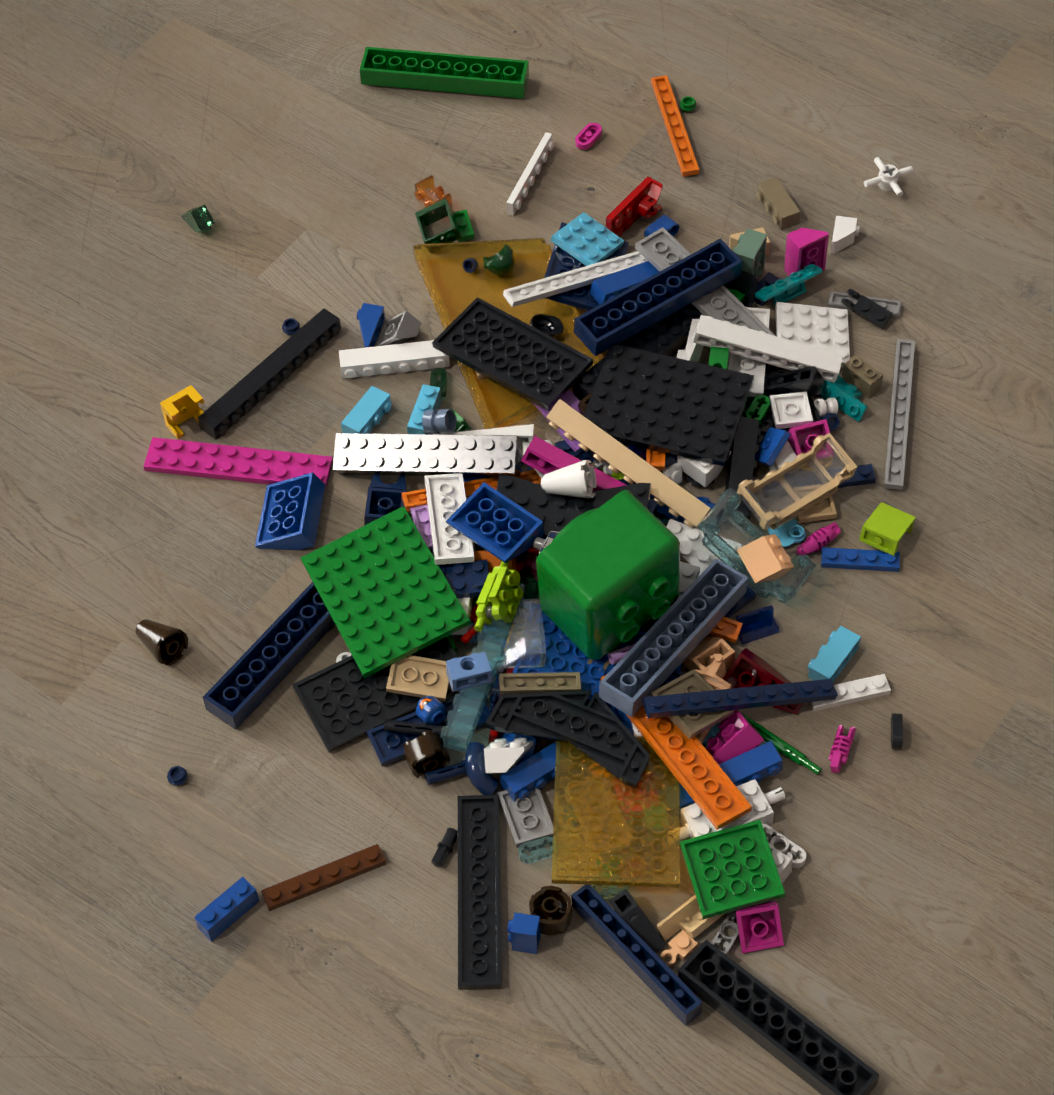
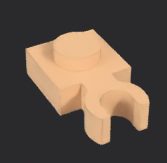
M682 930L668 943L670 950H664L660 954V958L664 960L666 957H670L672 960L668 962V967L672 968L676 964L678 957L684 961L698 948V943Z

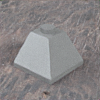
M406 310L384 322L374 347L401 344L415 339L420 333L419 329L422 323Z

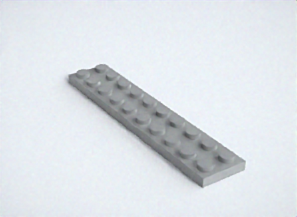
M663 227L635 243V248L659 272L691 255ZM723 285L692 302L704 316H711L714 319L728 321L735 325L746 326L749 329L764 331L767 334L774 335Z

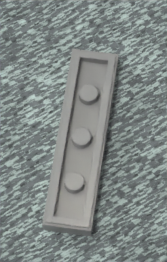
M831 291L828 307L847 309L852 312L850 308L841 303V300L847 298L854 304L858 300L849 296L848 293ZM865 296L892 312L891 318L899 319L902 301Z

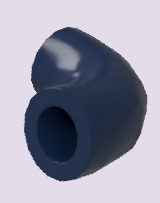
M470 742L466 749L464 761L466 774L472 785L482 795H491L496 790L498 781L490 773H486L484 748L486 747L479 742Z

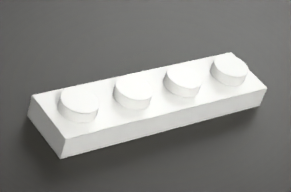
M885 674L836 684L834 687L838 695L835 700L810 702L813 711L890 695L891 689Z

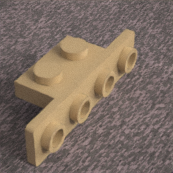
M694 895L658 923L657 929L664 941L670 939L680 930H684L694 939L724 914L703 920L696 896Z

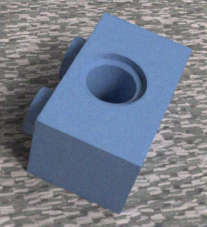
M485 652L473 653L469 656L446 661V674L453 692L492 683V670Z

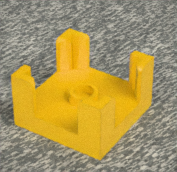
M192 385L160 403L165 425L177 439L184 436V432L178 425L191 417H194L199 423L198 417L204 412L198 404H204V400Z

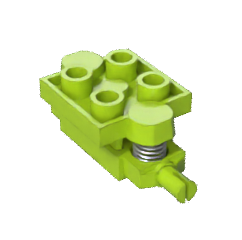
M501 561L500 566L494 567L492 573H488L476 602L478 605L476 610L477 622L474 629L478 632L482 631L484 625L491 624L493 618L496 621L503 619L505 623H512L524 592L519 586L520 575L518 571L509 570L508 562L504 563Z

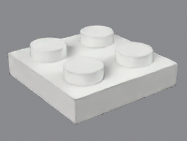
M807 392L770 396V405L776 429L797 427L813 422Z

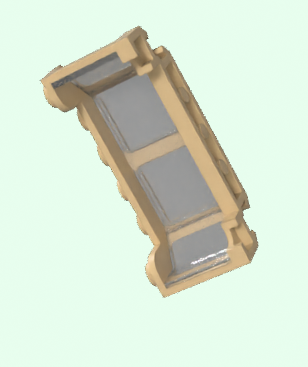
M830 433L815 438L809 452L799 454L790 463L785 462L779 470L770 471L762 480L748 481L746 479L738 485L739 488L736 496L741 498L754 514L763 530H767L769 526L772 530L777 529L839 490L838 486L842 482L853 477L857 469L856 464Z

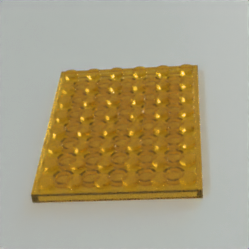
M643 736L635 738L649 753V764L636 789L625 785L570 742L556 740L552 883L679 888V781Z

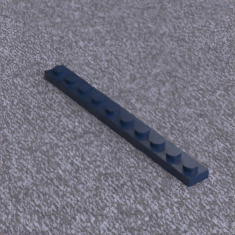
M824 679L644 697L642 704L648 718L835 700L838 694L832 680Z

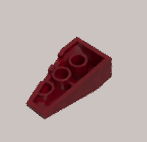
M747 648L739 654L723 680L731 684L732 688L790 683L762 658ZM804 703L776 705L773 707L797 714Z

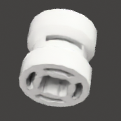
M836 398L816 399L814 401L820 417L827 413L837 415L838 403Z

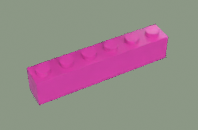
M534 436L521 462L544 474L581 461L537 436ZM594 468L596 488H593V491L626 485Z

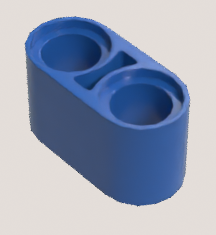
M663 215L646 228L644 237L651 235L662 227L672 236H675L680 226L667 215Z

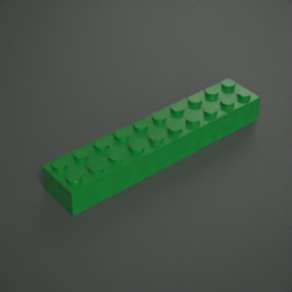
M366 47L360 66L361 84L524 99L529 78V61Z

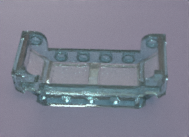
M728 488L719 496L718 502L709 514L698 524L699 530L703 531L704 534L702 539L703 546L720 561L749 577L747 585L760 597L768 598L771 595L779 597V602L786 603L797 594L816 564L806 555H797L791 559L794 568L778 580L755 584L737 550L766 535L750 522L743 513L736 509L741 503V498L736 491Z

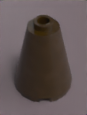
M148 619L142 620L136 626V635L161 664L166 666L175 664L182 658L183 655L181 653L183 649L188 647L187 634L181 629Z

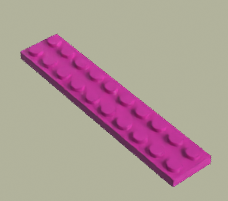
M152 437L143 467L144 471L269 485L313 472L325 484L326 491L333 457Z

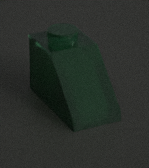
M205 204L197 206L181 215L195 232L202 231L204 233L211 229L210 225L215 223Z

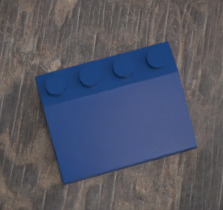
M313 472L267 485L255 543L256 548L301 550L315 546L325 484Z
M485 482L446 520L448 525L504 563L532 548L536 537L542 538L545 535L542 520Z

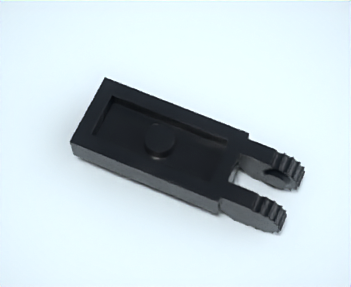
M849 289L847 291L848 295L858 300L857 303L854 304L847 298H843L841 303L850 308L852 312L883 330L893 313L869 298Z

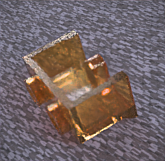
M432 175L415 184V197L418 201L422 200L424 202L425 208L445 198L452 206L450 193L444 196L442 186L435 187Z

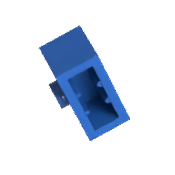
M514 912L513 920H509L507 933H509L508 942H511L513 951L537 954L541 937L540 916Z

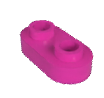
M598 123L587 124L575 138L576 147L581 150L589 149L601 137V125Z

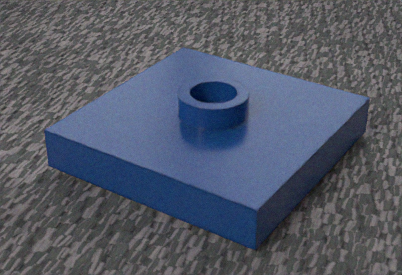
M770 427L759 444L755 460L760 464L772 466L790 437V433Z

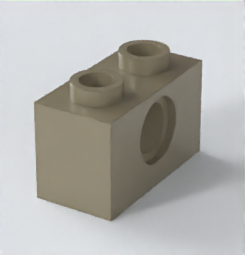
M854 355L843 364V380L848 384L856 386L857 390L862 392L868 399L881 389L883 374L859 356Z

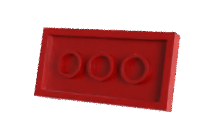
M647 176L606 217V228L621 237L622 233L629 229L640 216L649 219L656 215L658 211H662V206L657 204L663 184Z

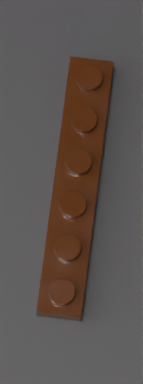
M376 844L263 889L261 893L268 910L272 911L384 866L386 861L379 845Z

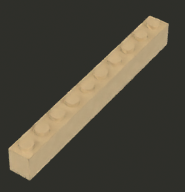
M561 399L558 400L546 416L550 421L549 425L557 431L559 428L565 432L563 435L569 440H577L579 442L578 446L586 452L588 450L594 453L593 457L601 463L603 461L609 464L608 468L614 473L620 472L625 475L623 479L629 484L651 483L650 494L655 497L653 500L657 501L661 507L666 505L670 508L668 512L676 518L678 516L684 518L685 521L683 523L691 529L694 527L700 529L713 512L710 507Z

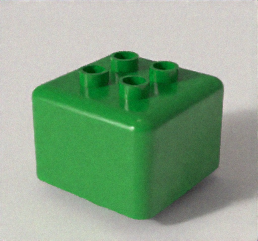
M629 490L621 491L601 507L589 510L573 519L557 534L551 544L540 552L536 559L541 610L591 660L601 659L621 643H626L633 639L640 628L652 619L656 620L663 616L677 600L680 593L679 539Z

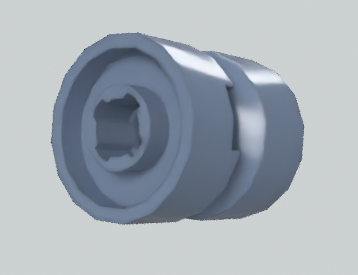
M452 409L426 410L423 414L422 425L427 434H437L438 432L453 433L456 429V415Z

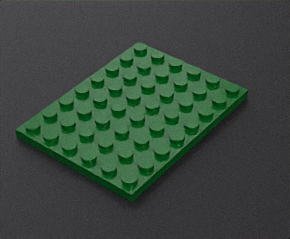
M404 506L300 558L364 678L471 624L438 565H435L433 555Z

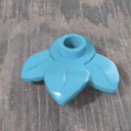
M794 518L775 530L768 528L769 535L776 534L783 547H789L793 543H800L806 538V531L802 526L798 525L797 520Z

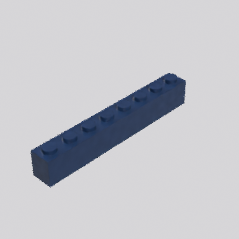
M588 883L571 895L572 907L685 1026L702 1013V1001Z

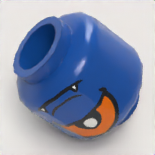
M427 696L419 700L416 714L423 722L438 725L445 718L446 708L436 697Z

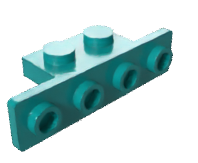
M814 264L807 265L804 269L793 272L790 276L779 279L770 286L761 288L760 291L755 293V297L762 301L772 298L773 305L775 306L777 302L786 303L805 293L804 281L822 273V268Z
M838 375L835 383L824 380L823 391L819 396L825 400L832 397L836 398L838 409L858 422L862 420L867 409V405L859 401L863 393L857 390L856 386L845 382L840 375Z

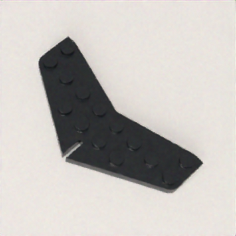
M499 474L497 484L498 492L543 521L545 531L543 537L547 538L550 531L560 532L573 519L589 510L601 507L623 490H629L648 509L651 483H636L593 491L592 493H595V496L587 499L548 494L539 484L504 474Z
M592 690L505 694L498 699L485 723V727L494 731L570 742L625 785L634 789L637 788L649 764V753L596 692L589 705L586 706Z

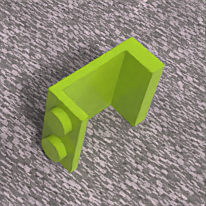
M881 502L862 526L859 541L894 556L901 538L906 532H912L916 517Z

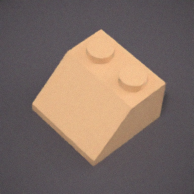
M776 534L762 536L737 550L755 584L778 580L794 568L789 555L785 552Z

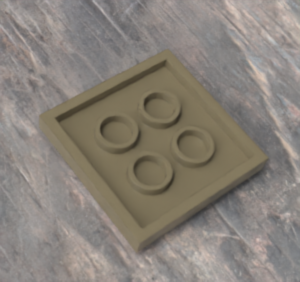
M693 669L654 690L649 697L712 691L714 689ZM735 710L668 716V718L691 739L732 716Z

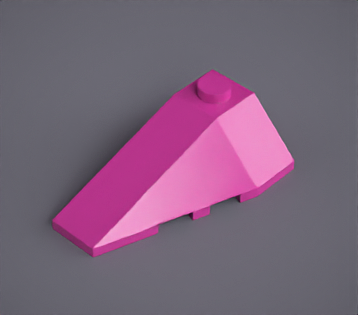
M737 709L732 716L721 722L718 726L720 731L717 735L707 740L706 750L719 765L758 747L764 739Z

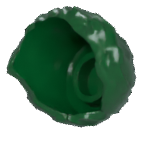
M506 244L495 256L484 257V268L497 276L509 273L515 264L511 247H508Z

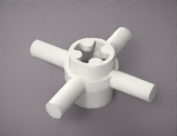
M876 157L874 162L880 170L878 177L864 181V186L867 188L879 184L882 190H894L898 197L902 196L903 191L897 184L900 176L912 173L913 167L909 166L898 170L894 165H884L880 157Z

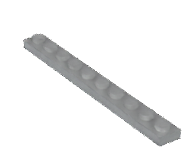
M897 339L884 478L885 489L903 490L915 341Z

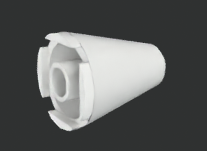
M583 460L547 473L541 479V487L548 494L587 499L593 498L595 493H592L593 488H596L594 467L589 466L590 460Z

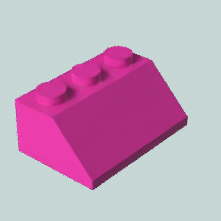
M800 228L787 235L784 271L788 276L793 272L804 269L805 266L810 264L822 268V271L825 270L829 239L828 232Z

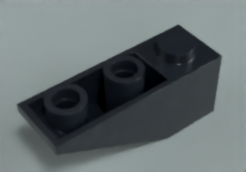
M624 889L609 900L617 914L655 953L667 945L627 889Z

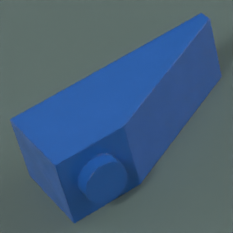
M363 303L361 310L359 309L357 312V320H359L364 348L374 347L385 320L384 306Z

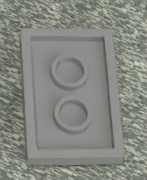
M535 787V790L531 791L528 797L524 798V800L518 798L515 802L509 796L507 790L497 792L516 848L556 837V832L540 789L537 790Z

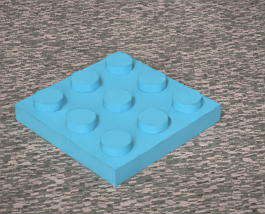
M585 212L551 237L553 243L585 266L602 262L624 244L622 238Z

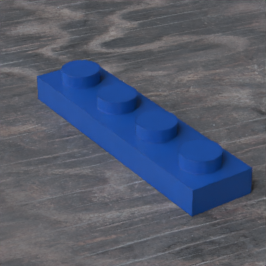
M822 547L821 567L899 572L900 552H896L893 556L878 550Z

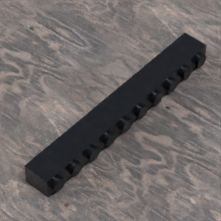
M323 308L198 417L200 429L215 440L225 434L242 416L250 412L258 402L262 401L272 390H275L282 381L289 378L306 360L313 357L331 338L339 334L341 331L340 318Z

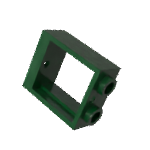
M446 198L415 213L424 244L430 252L462 238L453 208ZM449 216L452 227L430 237L427 226Z

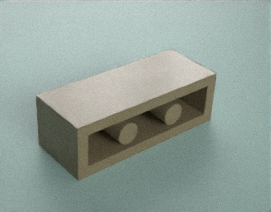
M777 177L758 183L756 197L763 203L765 211L771 215L774 224H777L780 230L800 223V210Z

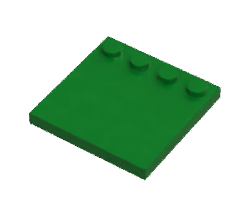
M761 819L679 842L703 920L785 897V891Z

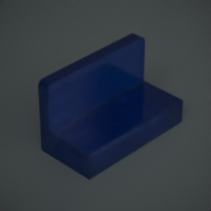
M772 605L736 616V621L743 623L738 635L742 645L779 633V627L773 617L774 608Z

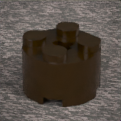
M425 731L421 736L414 740H409L403 745L404 757L416 778L424 776L425 772L443 768L447 762H450V756L441 738L433 734L432 731Z
M544 886L535 895L531 896L529 902L530 915L540 916L541 934L557 935L567 931L572 919L571 898L560 887Z

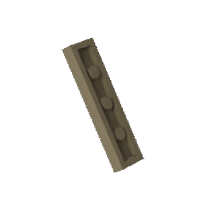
M580 672L499 674L500 695L581 691Z

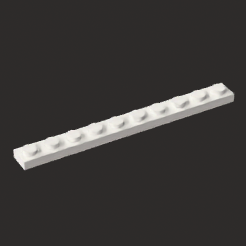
M639 251L506 289L503 296L511 307H515L592 284L596 279L648 260Z

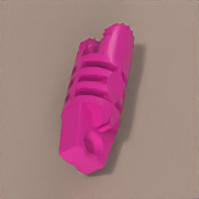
M834 522L822 527L808 536L806 541L797 547V554L800 556L808 555L813 551L817 552L829 544L841 532L837 523Z
M838 726L828 758L831 761L830 768L832 773L839 774L842 764H846L856 733V727H851L846 737L843 736L844 726Z

